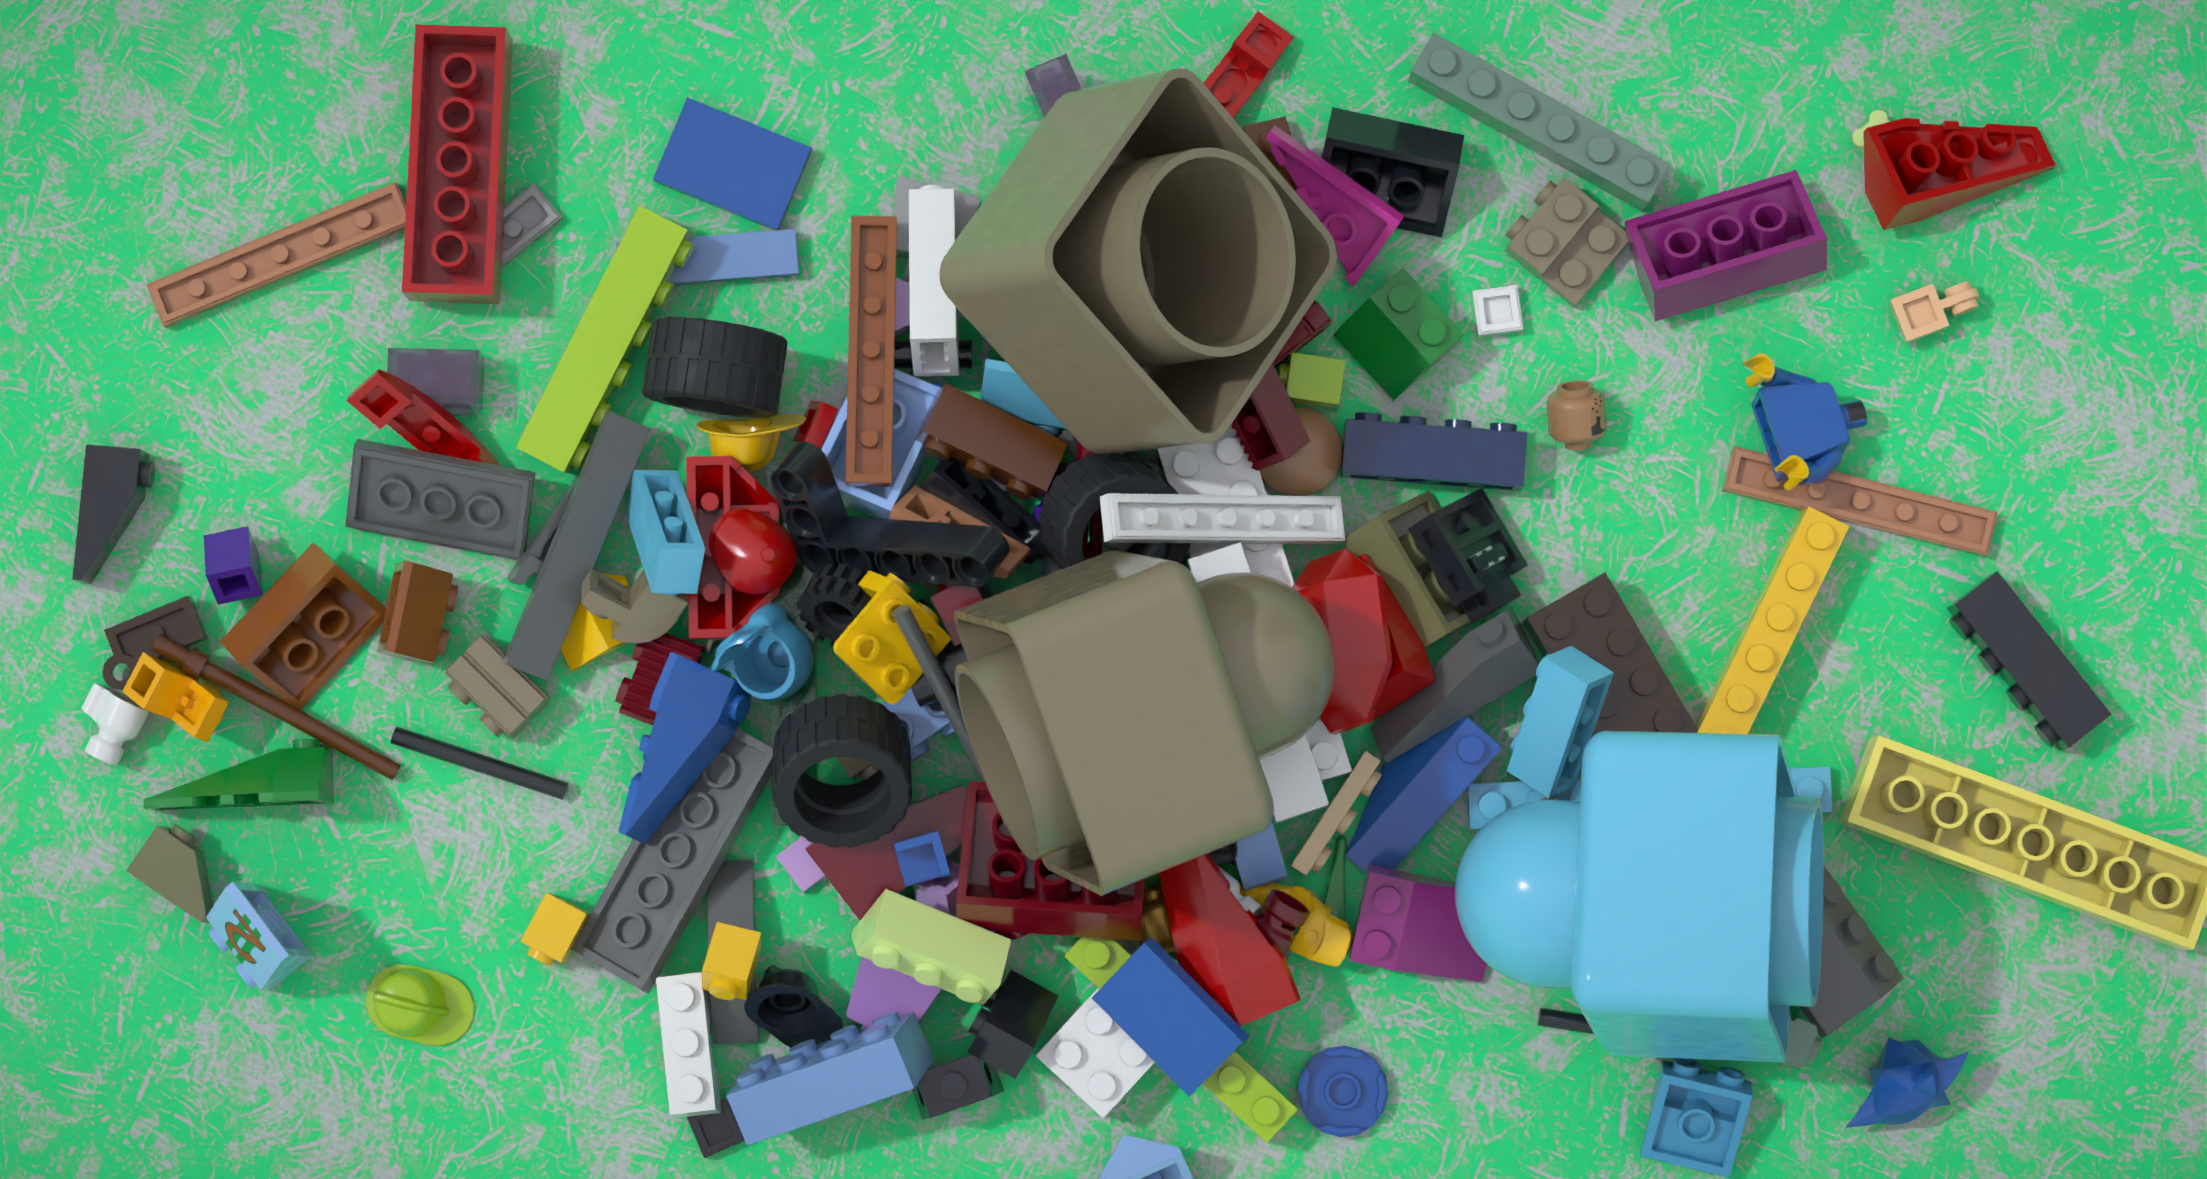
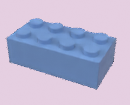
M896 1010L890 1011L873 1019L872 1026L857 1030L856 1025H850L830 1035L832 1040L817 1045L814 1039L807 1040L789 1049L790 1054L775 1059L773 1054H767L749 1062V1069L736 1077L737 1083L726 1094L746 1145L748 1146L914 1089L934 1062L914 1011L899 1016Z

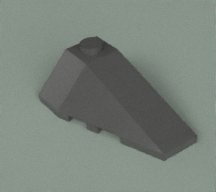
M1512 607L1468 632L1432 667L1436 679L1434 683L1387 711L1370 728L1382 758L1386 763L1536 676L1539 661Z

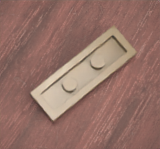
M1367 751L1363 752L1353 767L1352 772L1348 775L1289 866L1304 877L1310 869L1319 873L1333 851L1326 847V844L1335 831L1343 835L1357 814L1350 807L1360 793L1368 797L1382 776L1381 773L1375 770L1380 763L1379 759Z

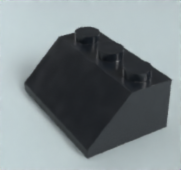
M1332 107L1321 158L1403 214L1404 217L1396 228L1442 238L1460 165L1464 135Z

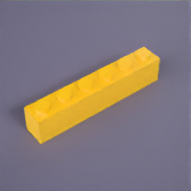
M1810 506L1800 512L1696 723L1698 730L1694 733H1749L1850 526Z

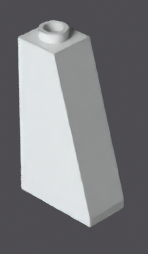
M926 185L920 189H909L910 344L914 377L959 375L958 308L945 295L939 278L941 262L956 241L954 188L945 189L939 185Z

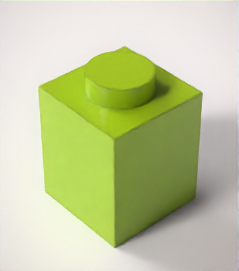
M1292 352L1290 364L1281 363L1279 377L1292 404L1337 410L1340 404L1346 360Z

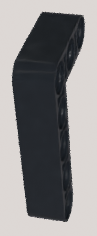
M798 442L794 445L770 477L798 557L802 564L814 573L820 567L824 570L828 564H833L835 569H837L839 564L847 565V571L850 573L854 567L861 570L859 575L861 578L870 570L885 577L892 573L905 582L982 587L988 583L1010 551L1007 539L996 529L987 526L848 516L828 459L824 452L812 443Z

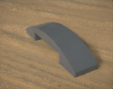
M754 860L723 861L708 887V949L717 922L755 931ZM756 970L748 995L757 989ZM710 994L713 1044L760 1042L759 1025L747 1017L744 1010L745 1000L738 998L723 1000Z

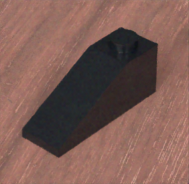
M86 444L72 580L82 584H92L143 503L146 488L152 487L155 474L154 462L149 461V453L136 448Z
M949 457L948 460H942L931 471L919 488L1031 548L1029 556L1023 562L1032 565L1047 549L1041 540V524L991 479L984 480L968 473L964 469L966 464L952 457Z

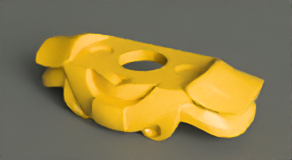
M1241 882L1239 883L1240 894L1243 897L1251 896L1263 906L1260 915H1262L1266 908L1264 901L1272 889H1277L1293 896L1310 910L1309 917L1304 925L1300 926L1299 932L1294 937L1295 940L1289 950L1312 961L1335 967L1339 966L1346 958L1353 941L1351 927L1345 921L1332 915V908L1323 904L1314 896L1312 891L1297 885L1294 887L1284 886L1274 882L1268 886L1265 885L1244 892Z

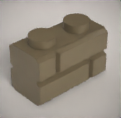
M482 634L446 670L445 674L452 680L447 688L466 706L473 700L485 712L479 719L497 737L505 732L508 736L514 738L552 699L526 673L502 663L505 653L488 636Z

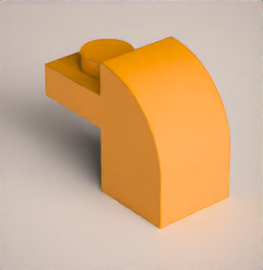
M143 652L122 692L144 710L172 719L194 738L208 742L215 728L220 724L229 703L219 695L221 689L201 676L197 680L181 671L182 667Z

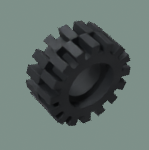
M833 564L826 565L824 570L820 567L800 596L797 609L801 610L799 614L801 621H808L805 626L809 632L817 630L819 634L816 638L822 642L826 637L831 639L830 646H834L835 641L872 599L858 585L863 579L859 576L861 570L854 567L850 573L847 571V565L839 564L837 569H835Z

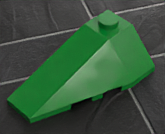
M320 739L292 740V748L277 749L144 799V809L174 810L334 803L333 749L320 747Z

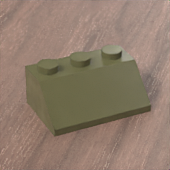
M1429 490L1378 515L1345 537L1346 541H1344L1347 548L1355 553L1357 557L1363 553L1371 557L1422 640L1424 648L1435 644L1471 623L1461 604L1454 607L1448 596L1441 589L1435 574L1425 557L1418 550L1416 542L1408 528L1439 510Z

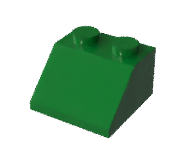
M1402 268L1378 289L1334 333V336L1394 401L1461 341L1464 334L1411 275Z

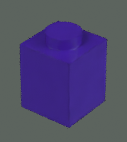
M249 527L204 535L206 578L217 604L262 596L260 555Z

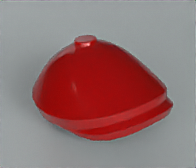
M735 508L723 514L713 525L709 534L711 555L718 565L721 574L737 590L747 594L767 593L784 584L792 574L797 558L796 547L786 529L767 515L746 508Z

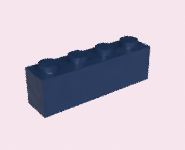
M1357 412L1355 413V419H1346L1344 423L1340 478L1520 491L1524 487L1527 432H1517V425L1510 423H1490V430L1472 428V422L1468 420L1447 419L1445 420V426L1427 425V418L1400 416V422L1396 423L1383 422L1381 414Z

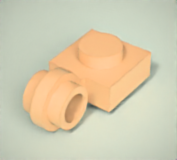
M1969 281L1962 282L1944 290L1946 298L1939 300L1934 284L1891 299L1889 303L1905 344L1948 328L1949 323L1944 310L1951 309L1953 316H1958L1978 308L1979 305L1976 299L1980 295L1977 288H1972Z

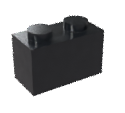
M1010 970L1002 985L999 986L984 1005H981L988 1010L981 1007L973 1020L968 1032L974 1034L975 1037L968 1053L1016 1079L1034 1050L1059 996L1017 972Z

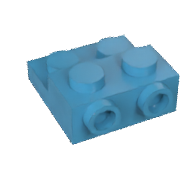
M1674 1058L1673 1062L1662 1060L1651 1098V1111L1640 1147V1156L1729 1178L1753 1097L1751 1081L1745 1080L1744 1073L1730 1067H1720L1718 1073L1700 1069V1063L1694 1059Z

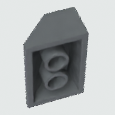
M1825 866L1822 953L1817 1001L1815 1007L1799 1006L1809 1022L1817 1026L1821 1039L1881 999L1904 979L1893 960L1884 951L1866 922L1857 913L1841 890L1840 885L1833 879Z

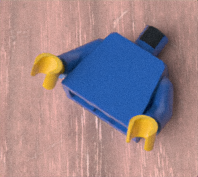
M1759 353L1744 361L1743 366L1750 367L1754 372L1753 375L1745 379L1746 385L1748 387H1755L1758 384L1764 386L1759 388L1751 406L1776 481L1779 482L1789 478L1783 484L1787 491H1790L1797 485L1822 483L1841 463L1842 454L1850 442L1848 430L1863 427L1867 424L1866 410L1862 401L1856 400L1839 404L1834 388L1830 383H1817L1813 378L1775 367L1771 358L1766 354Z

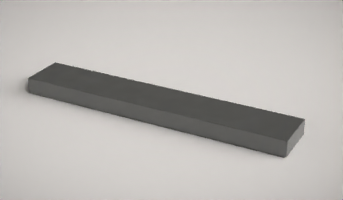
M605 411L502 663L540 679L548 680L580 602L582 581L590 569L594 568L650 428L614 412Z

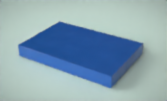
M687 97L653 181L769 229L779 230L812 153V147Z
M1152 937L1146 940L1092 997L1188 1096L1193 1094L1249 1037Z

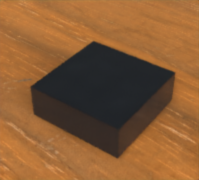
M728 1099L721 1101L722 1113L687 1117L704 1158L745 1141Z

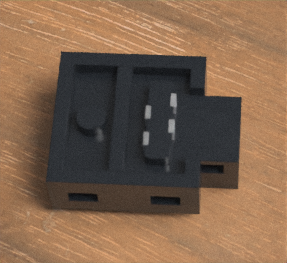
M1483 488L1431 513L1408 528L1418 550L1425 557L1435 574L1441 589L1448 596L1454 607L1461 604L1472 624L1521 596L1511 576L1527 567L1528 564Z

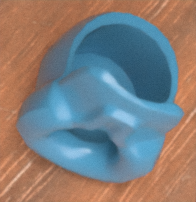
M768 603L756 610L750 616L745 626L732 633L716 648V659L712 664L711 670L712 672L720 669L728 670L733 674L743 690L752 696L765 701H777L792 696L804 686L811 676L814 655L808 637L787 619L785 608L779 603Z

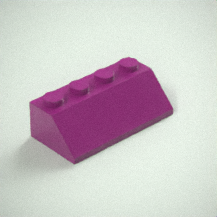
M1797 170L1625 221V228L1640 286L1655 322L1827 270V237Z

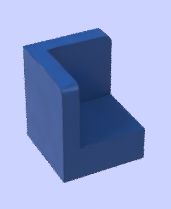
M937 829L893 842L905 887L937 877L943 878L951 875Z

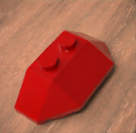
M733 456L686 457L687 498L704 543L705 552L697 594H688L689 639L728 638L732 633L745 626L750 616L765 604L771 603L780 594V586L763 594H747L737 590L727 582L712 557L709 549V534L716 521L723 514L735 508H746L751 511L760 512L779 523V503Z
M1345 548L1309 561L1292 586L1315 608L1331 638L1335 659L1334 682L1328 703L1320 716V719L1331 734H1338L1372 722L1376 711L1374 706L1382 694L1393 663L1382 576L1358 558L1355 553Z

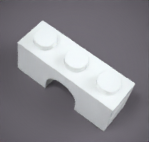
M702 972L657 977L656 985L670 1115L675 1118L722 1113L718 1069L713 1061L710 1041V1022H712L709 991L702 990Z

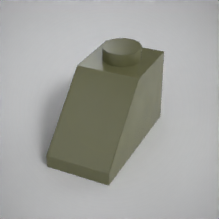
M174 824L171 829L157 825L126 871L198 921L210 923L206 917L212 909L213 903L204 852L194 846L197 838L177 824Z

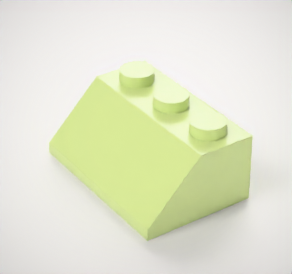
M888 889L884 890L855 926L851 936L857 955L871 960L876 966L894 969L913 977L923 985L936 986L956 994L963 1001L976 1002L981 1005L985 1004L1001 984L1011 944V939Z

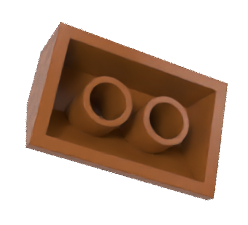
M313 542L220 640V643L254 677L282 700L301 710L383 623L386 607L339 563Z

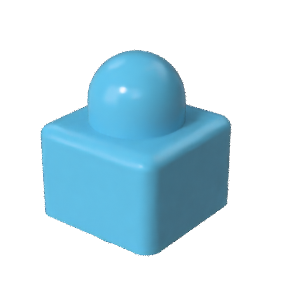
M1601 731L1589 740L1583 752L1580 801L1539 800L1523 803L1498 814L1474 836L1461 859L1456 877L1455 903L1460 925L1465 937L1478 956L1503 976L1518 983L1534 987L1572 989L1574 999L1602 1048L1611 1055L1786 1062L1790 1006L1815 1007L1819 988L1824 904V842L1820 799L1797 797L1780 735Z

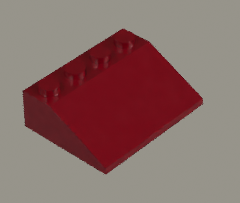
M969 781L956 897L957 918L989 931L1141 941L1146 878L1100 896L1049 871L1043 864L1042 858L1031 860L1019 848L1000 816L986 783Z

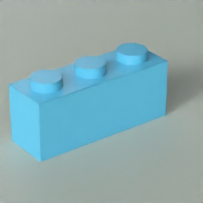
M633 470L626 518L651 592L670 596L678 595L679 593L697 594L705 546L678 471Z
M1572 645L1546 655L1536 669V677L1538 678L1532 695L1524 705L1523 714L1525 717L1520 732L1511 744L1510 752L1512 755L1506 771L1547 798H1551L1574 787L1582 767L1584 749L1592 738L1614 672Z

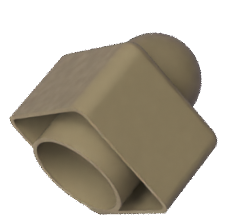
M1178 68L1070 91L1062 95L1052 106L948 250L940 265L939 278L941 287L949 300L1078 442L1093 453L1112 454L1210 443L1220 439L1226 433L1332 275L1336 265L1337 252L1333 237L1327 228L1204 83L1193 72Z
M1114 550L954 611L957 632L968 660L957 665L955 669L958 702L975 758L1000 816L1011 836L1031 860L1042 858L1043 864L1049 871L1100 896L1265 830L1273 818L1274 802L1260 760L1289 748L1307 734L1322 715L1332 692L1335 673L1334 651L1330 635L1320 615L1298 591L1279 580L1261 574L1247 572L1227 573L1197 582L1192 573L1178 562Z

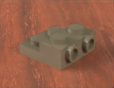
M1564 177L1558 185L1550 180L1533 201L1540 207L1529 220L1521 215L1505 235L1511 242L1504 252L1574 308L1629 240L1625 230L1602 213L1595 201Z

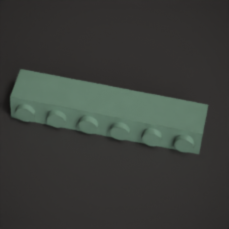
M1434 32L1410 73L1409 83L1641 212L1649 203L1670 166L1668 162Z

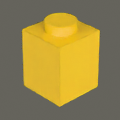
M546 893L521 939V942L530 946L527 955L550 967L554 960L566 963L573 951L571 948L590 914L554 894Z
M717 922L702 968V990L709 991L714 997L723 1000H733L734 998L747 1000L761 953V932Z

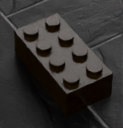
M1606 572L1522 621L1543 658L1548 654L1555 653L1572 645L1614 672L1592 737L1601 731L1694 733L1698 730Z

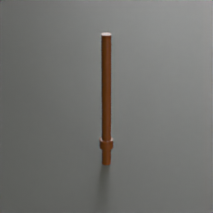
M159 634L151 648L156 653L182 666L181 671L197 680L201 676L315 739H320V742L392 781L401 767V764L209 661L211 656L195 647L191 651Z

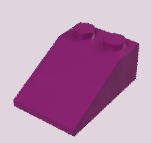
M1368 864L1353 931V941L1349 950L1350 961L1395 971L1483 982L1487 964L1471 947L1460 925L1455 903V882Z

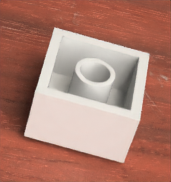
M1097 988L1040 1050L1036 1057L1104 1118L1154 1064V1061L1092 999L1100 990Z

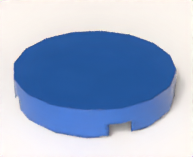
M1344 1045L1326 1048L1311 1057L1300 1073L1297 1094L1299 1107L1308 1122L1323 1133L1346 1137L1359 1135L1375 1124L1385 1110L1388 1087L1386 1076L1375 1059L1363 1050Z

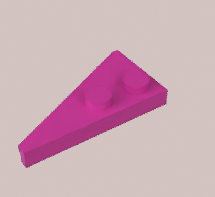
M1274 125L1266 136V139L1271 144V152L1278 164L1286 167L1297 186L1295 192L1332 235L1337 256L1347 271L1345 278L1349 284L1355 286L1399 225L1404 215Z

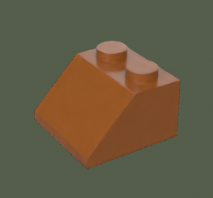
M408 561L395 564L377 653L429 664L435 663L436 655L444 656L449 630L442 628L446 611L453 612L458 593V585L451 584L452 573Z

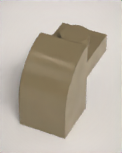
M590 569L582 581L581 604L596 617L612 619L613 639L626 643H644L661 637L671 629L688 604V594L679 593L678 595L670 596L662 593H652L644 569L631 588Z

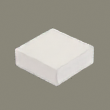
M1517 285L1472 291L1477 337L1520 332L1523 330Z

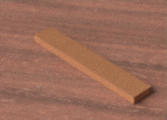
M394 182L147 284L146 286L162 325L165 328L405 230L406 201L399 184Z
M1736 446L1732 448L1722 488L1723 492L1799 511L1810 506L1838 521L1982 557L1988 556L1998 512L1832 471L1820 484L1797 485L1790 491H1787L1783 484L1789 478L1779 482L1776 481L1768 454Z

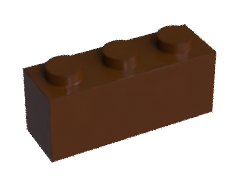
M947 383L936 392L915 440L925 444L923 449L930 455L943 460H948L949 457H952L966 464L964 469L968 473L984 480H989L990 477H993L1007 484L1005 489L1009 493L1026 500H1030L1031 496L1037 499L1047 492L1068 445V442Z

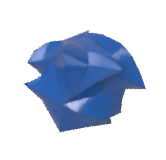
M1888 1037L1878 1062L1868 1069L1873 1088L1863 1105L1859 1107L1860 1109L1845 1128L1878 1123L1887 1125L1904 1124L1915 1120L1932 1107L1951 1105L1945 1090L1958 1075L1968 1052L1949 1059L1941 1058L1919 1040L1900 1042Z

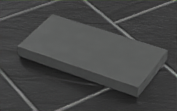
M357 439L353 448L345 527L519 559L522 553H526L536 472Z

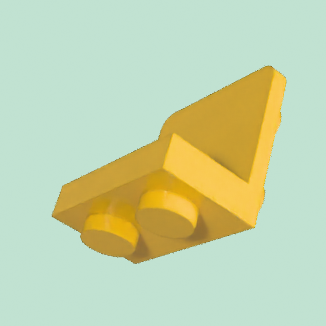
M869 570L858 585L872 599L835 641L833 650L883 701L889 704H896L922 675L923 671L892 615L893 611L902 605L910 607L936 657L952 638L937 624L940 619L931 609L920 602L917 604L908 595L911 590L901 579L892 573L885 577Z

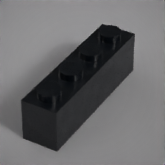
M1998 571L1985 577L1947 607L1953 615L1949 622L1954 630L1964 640L1972 639L1981 651L1977 656L1982 665L1993 676L1999 673L2010 687L2006 690L2009 699L2020 711L2023 712L2027 709L2038 722L2034 726L2037 734L2049 747L2056 745L2059 750L2070 748L2111 715L2109 710Z

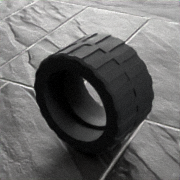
M657 318L652 323L642 394L652 401L700 412L751 418L773 417L778 413L788 341L776 333L741 324L701 318Z
M1124 452L1123 454L1092 453L1086 455L1083 459L1068 465L1067 469L1054 479L1051 488L1046 492L1042 501V511L1039 514L1042 543L1046 546V552L1049 557L1062 570L1088 560V558L1083 556L1082 539L1088 521L1101 507L1100 496L1108 493H1179L1148 463L1137 459L1132 454ZM1133 543L1124 552L1175 561L1183 565L1186 553H1189L1191 543Z
M836 694V696H822L815 698L814 701L809 703H803L792 714L786 716L782 721V726L777 729L774 736L773 801L775 808L778 809V816L783 823L790 827L792 832L814 844L819 843L834 848L839 846H848L850 848L879 840V837L889 834L904 819L907 814V808L912 800L911 752L907 730L902 726L900 719L895 713H891L886 709V706L879 702L868 700L867 697ZM834 757L862 759L880 769L870 778L849 785L823 783L805 773L812 765Z

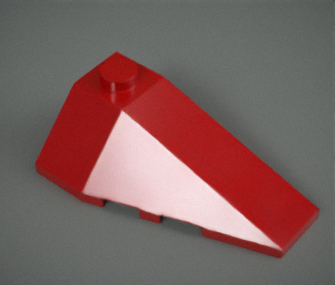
M1902 118L1867 127L1863 132L1865 193L1883 231L1932 217L2052 170L2056 166L2038 128L2033 126L1986 124L1984 128L1959 126V121H1944L1942 125L1921 124L1920 119Z
M1208 853L1159 873L1178 964L1239 1026L1301 1000L1284 954L1276 944L1271 946L1256 926L1257 918L1250 909L1244 910L1229 890L1230 882Z

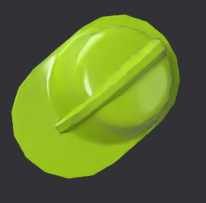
M395 964L381 970L372 979L366 991V1009L370 1020L379 1030L394 1037L426 1045L443 1046L458 1040L467 1032L473 1020L474 1003L469 990L460 980L444 973L412 965Z

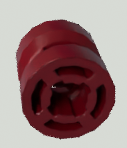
M1272 889L1264 901L1266 907L1262 915L1256 916L1258 920L1256 926L1271 946L1276 944L1281 952L1286 953L1295 940L1293 936L1295 929L1304 925L1311 912L1293 896L1283 891Z

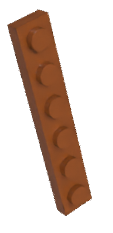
M851 216L846 486L892 487L897 217Z

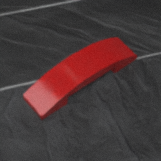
M1259 11L1232 43L1230 50L1204 81V85L1233 119L1252 97L1294 38Z
M378 369L347 396V402L379 429H382L386 424L389 425L417 450L501 466L486 447L447 410L422 391L388 372Z

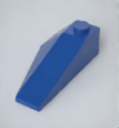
M670 652L653 692L649 707L650 710L657 712L651 735L642 736L639 750L644 752L642 772L637 773L631 780L618 832L645 844L735 734L739 723L745 719L749 712L751 694L743 690L735 679L717 671L712 672L708 667Z
M1466 716L1392 761L1385 762L1380 771L1382 776L1371 793L1347 849L1346 857L1365 874L1368 864L1395 869L1503 747Z

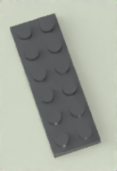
M737 728L735 734L645 844L635 840L631 841L571 950L649 994L656 982V978L660 975L773 774V748Z

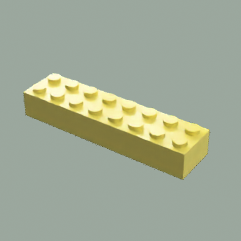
M1879 735L1869 738L1839 821L1840 824L2173 948L2194 950L2207 914V857Z

